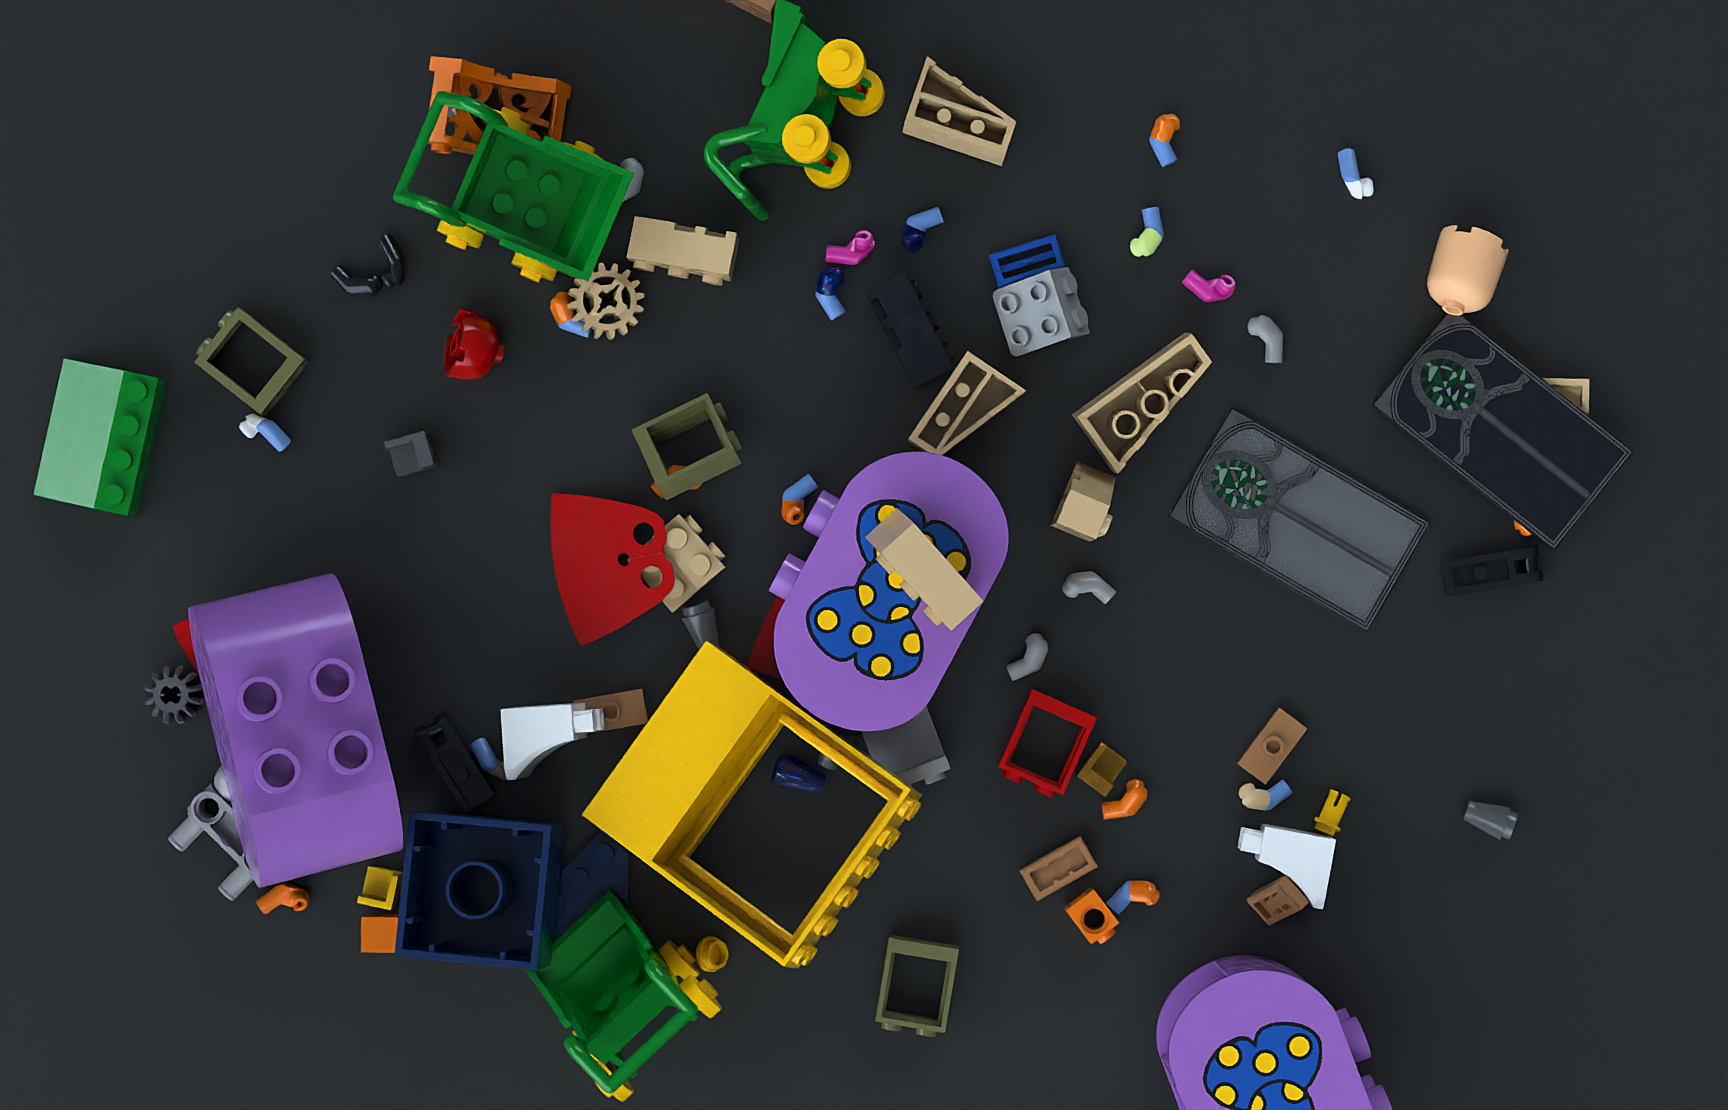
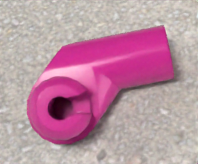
M861 230L855 234L856 237L845 247L827 244L825 262L847 265L859 264L874 248L873 235L869 231Z
M1193 269L1181 282L1205 302L1225 300L1233 294V290L1236 287L1235 280L1229 275H1222L1221 278L1206 281Z

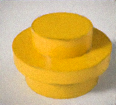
M709 936L699 942L696 949V960L702 970L715 972L727 963L729 952L723 941L717 937Z

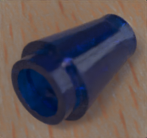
M780 755L775 763L771 781L777 783L778 788L819 794L823 788L826 774L819 772L792 755H788V757Z

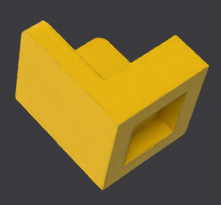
M369 865L363 892L358 896L357 903L387 910L396 908L402 886L403 872Z

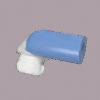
M1343 149L1339 151L1338 160L1341 176L1351 195L1357 199H1362L1363 196L1370 197L1374 192L1373 182L1368 177L1360 179L1355 150Z
M255 413L245 416L247 419L239 425L240 430L248 438H253L256 433L260 432L278 452L284 450L292 441L274 421Z

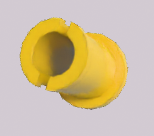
M1330 789L1319 817L1314 818L1316 822L1314 829L1333 837L1335 832H1339L1341 829L1338 825L1351 798L1342 794L1337 806L1334 807L1339 792Z

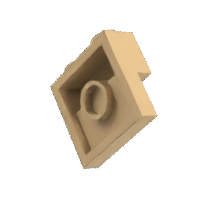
M678 514L665 525L667 541L664 544L663 553L673 566L675 584L672 591L662 601L672 613L726 568L721 562L726 556L713 541L706 545L699 537V534L703 531L702 528L690 515L684 519ZM651 538L645 545L651 543L653 541V538ZM648 566L643 570L641 577L650 588H656L661 584L662 573L659 568Z

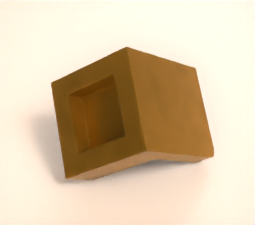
M1099 741L1075 775L1106 797L1114 786L1112 783L1125 767L1127 761L1103 742Z

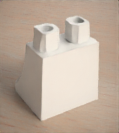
M585 702L500 709L504 770L507 780L529 777L536 766L554 750L572 741L587 738V732L604 730L603 708L586 709Z
M1261 823L1260 830L1241 827L1237 848L1240 851L1256 853L1255 858L1259 862L1270 865L1291 878L1310 901L1309 904L1313 908L1323 909L1336 839L1328 835Z

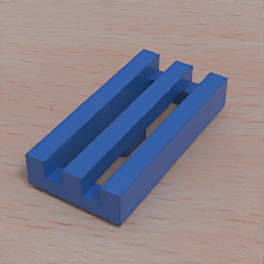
M1055 234L988 255L998 289L1048 270L1065 267ZM1051 244V251L999 266L998 260ZM1055 257L1056 263L1003 279V273Z

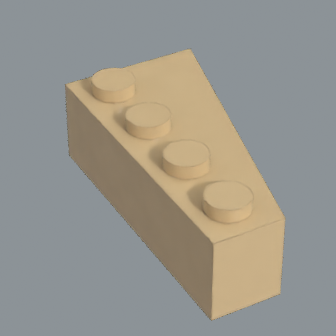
M1183 333L1077 410L1072 416L1109 468L1118 474L1136 450L1140 449L1147 440V437L1170 413L1169 411L1187 393L1212 361L1192 333Z

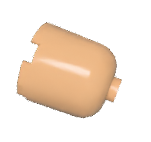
M1451 225L1443 228L1438 238L1427 278L1429 294L1449 314L1462 315L1463 313L1480 311L1487 306L1493 297L1509 250L1501 247L1503 242L1501 238L1488 231L1472 227L1471 232L1468 233L1456 231L1457 225Z

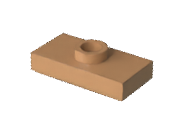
M643 688L573 701V703L585 702L586 709L603 708L604 730L587 732V734L648 723Z
M1278 707L1237 761V764L1266 785L1306 732L1307 728Z
M1078 836L1021 868L1019 871L1036 901H1039L1098 866L1081 836Z
M1286 875L1254 891L1246 899L1269 926L1302 910L1310 902Z

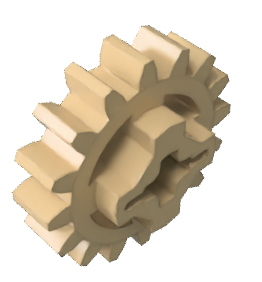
M603 262L597 265V272H592L589 282L575 278L574 282L579 288H572L568 291V295L575 298V301L567 305L568 309L577 311V314L572 319L573 323L582 320L584 325L581 331L585 333L590 328L594 329L595 339H598L602 332H606L608 339L612 340L615 337V330H618L622 336L628 333L626 323L635 326L638 320L633 314H641L644 310L643 307L637 305V301L644 298V293H635L634 290L640 284L639 280L630 282L627 278L631 271L628 269L622 274L617 273L618 264L615 263L609 271L605 269ZM598 279L613 280L610 285L602 286L593 281ZM623 289L628 296V306L622 301L621 291ZM614 290L615 292L610 300L612 306L608 305L597 313L600 307L599 304L602 301L600 297H604ZM583 295H585L584 297H586L590 303L591 311L589 312V314L586 312L584 308ZM605 317L619 320L612 324L599 323V320Z

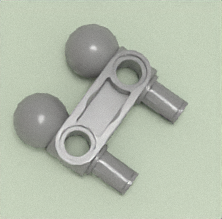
M221 765L215 774L214 782H211L203 792L194 797L191 804L187 807L188 817L168 837V840L176 849L184 851L203 831H206L238 863L236 869L218 886L220 892L226 898L233 901L254 878L243 850ZM208 798H212L218 803L219 811L216 816L211 815L206 810L205 805Z

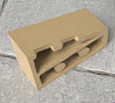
M927 56L902 133L1002 166L1016 121L984 97L974 94L962 85V81L955 76L951 77L936 66V62Z
M635 216L627 259L634 262L633 268L654 272L656 266L668 269V275L688 279L690 273L703 276L702 282L722 286L723 280L732 281L740 240L735 232L727 231L726 234L708 231V228L696 226V228L677 225L675 222Z
M967 351L909 437L908 442L923 452L943 456L1018 399L1026 390Z
M1077 461L1050 526L1086 541H1093L1097 537L1105 536L1113 518L1112 515L1107 513L1111 505L1116 477Z
M898 508L865 537L880 553L876 560L890 575L896 571L904 581L899 585L913 601L920 597L927 605L923 612L937 627L943 622L952 631L984 602L921 530Z

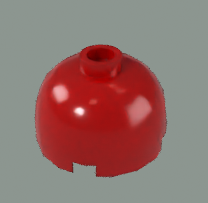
M463 308L458 310L452 322V325L458 326L453 336L448 335L443 364L444 371L447 372L445 376L467 381L480 379L490 372L494 363L499 364L504 354V343L499 342V331L488 317L472 310Z

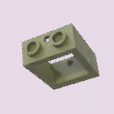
M237 307L234 312L229 310L222 317L218 324L221 329L214 338L211 339L209 337L200 345L196 352L199 357L194 363L260 415L267 417L310 362L249 313ZM242 323H245L288 357L256 398L211 363Z
M708 393L632 429L653 479L665 500L742 464L736 452L742 449L735 432L733 430L727 432L723 424L729 421L721 403L713 404ZM711 419L724 448L669 474L656 445Z
M889 934L875 1022H881V1028L891 1031H902L903 1026L917 1028L916 1034L927 1037H937V1032L945 1033L959 947L957 945ZM895 953L946 961L937 1019L886 1010Z

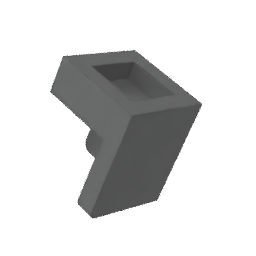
M421 431L384 442L385 448L390 451L396 475L399 477L438 466L429 432Z

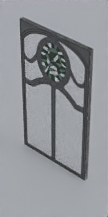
M1233 407L1227 411L1224 421L1168 515L1169 518L1365 632L1372 628V623L1431 523Z

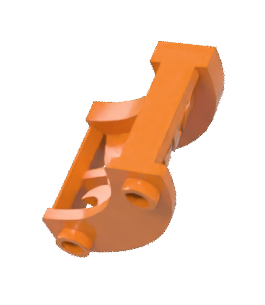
M431 56L429 71L435 72L430 107L437 92L442 90L472 96L469 92V87L474 85L478 89L476 100L484 103L489 98L493 88L498 89L499 101L502 107L521 114L520 120L530 127L535 125L548 130V137L561 142L566 102L571 97V85L558 79L512 73L511 79H508L506 75L494 73L493 68L478 65L464 59ZM515 94L523 97V103L518 107L527 109L525 113L513 106L511 100ZM553 98L550 122L539 117L544 112L550 99ZM443 106L428 141V144H431V151L452 154L453 150L474 155L483 132L476 125L469 112L453 108L457 115L448 118L449 108L452 107ZM447 123L454 125L455 132L453 135L446 134ZM529 130L527 136L541 141L538 133ZM466 133L473 140L474 143L462 140L465 137Z

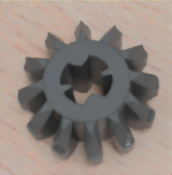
M170 665L164 666L163 676L158 672H153L151 677L157 685L146 684L144 690L153 693V697L144 700L145 705L156 704L157 706L152 710L151 715L158 717L164 712L163 723L170 724L174 716L178 724L185 723L186 714L191 717H195L198 714L192 704L202 705L205 701L202 697L195 696V692L203 690L201 684L194 686L192 684L197 679L198 674L191 672L185 677L186 667L183 665H179L175 673ZM169 688H179L181 693L177 694V696H181V699L170 701L168 695H172V693H168Z

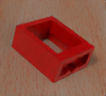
M1030 689L997 764L999 768L1004 769L1001 776L1021 784L1023 778L1034 782L1036 785L1033 790L1053 798L1055 792L1064 795L1097 718ZM1034 706L1081 726L1057 782L1010 762Z

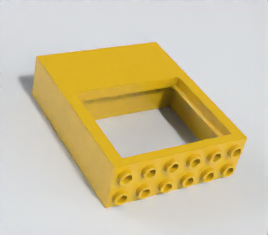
M705 641L582 813V816L782 966L799 968L801 964L803 966L808 965L818 950L814 946L822 935L827 937L838 923V919L835 916L843 906L848 908L859 893L856 887L863 877L868 879L875 872L880 864L877 858L883 849L889 850L895 844L901 834L898 828L905 818L910 821L915 816L921 806L918 800L922 794L726 651ZM783 726H786L888 801L793 935L690 859L693 852Z

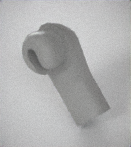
M635 158L625 159L620 166L634 172L623 202L637 195L641 189L644 171L642 165Z
M1267 316L1252 317L1248 321V332L1251 335H1259L1265 342V363H1282V331Z
M1092 571L1072 573L1067 576L1066 581L1062 585L1063 592L1068 597L1075 598L1079 593L1092 592L1104 604L1117 592Z
M1033 633L1029 635L1025 640L1027 649L1024 658L1006 665L1012 681L1041 669L1048 652V643L1041 634Z

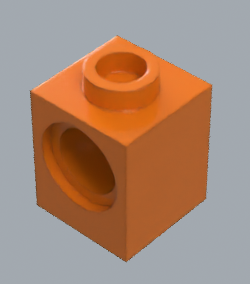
M1092 887L1088 888L1064 907L1065 911L1091 944L1095 941L1102 944L1117 932L1114 927L1119 922ZM1091 909H1098L1103 914V920L1097 927H1088L1084 923V916Z
M365 914L362 916L361 952L395 953L399 914Z

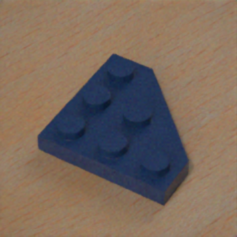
M604 831L560 872L554 928L560 935L570 928L609 890L630 910V853Z

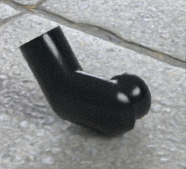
M387 234L377 240V245L389 267V270L383 271L380 277L385 287L392 289L396 285L401 286L403 284L405 270L403 255L394 237L391 234Z
M342 264L337 266L329 275L353 299L372 298L383 287V282L378 275L369 274L367 277H353Z

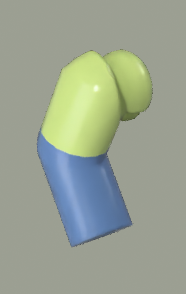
M1159 207L1142 210L1145 230L1139 238L1132 239L1130 243L1131 252L1137 257L1142 255L1147 257L1153 254L1164 238Z

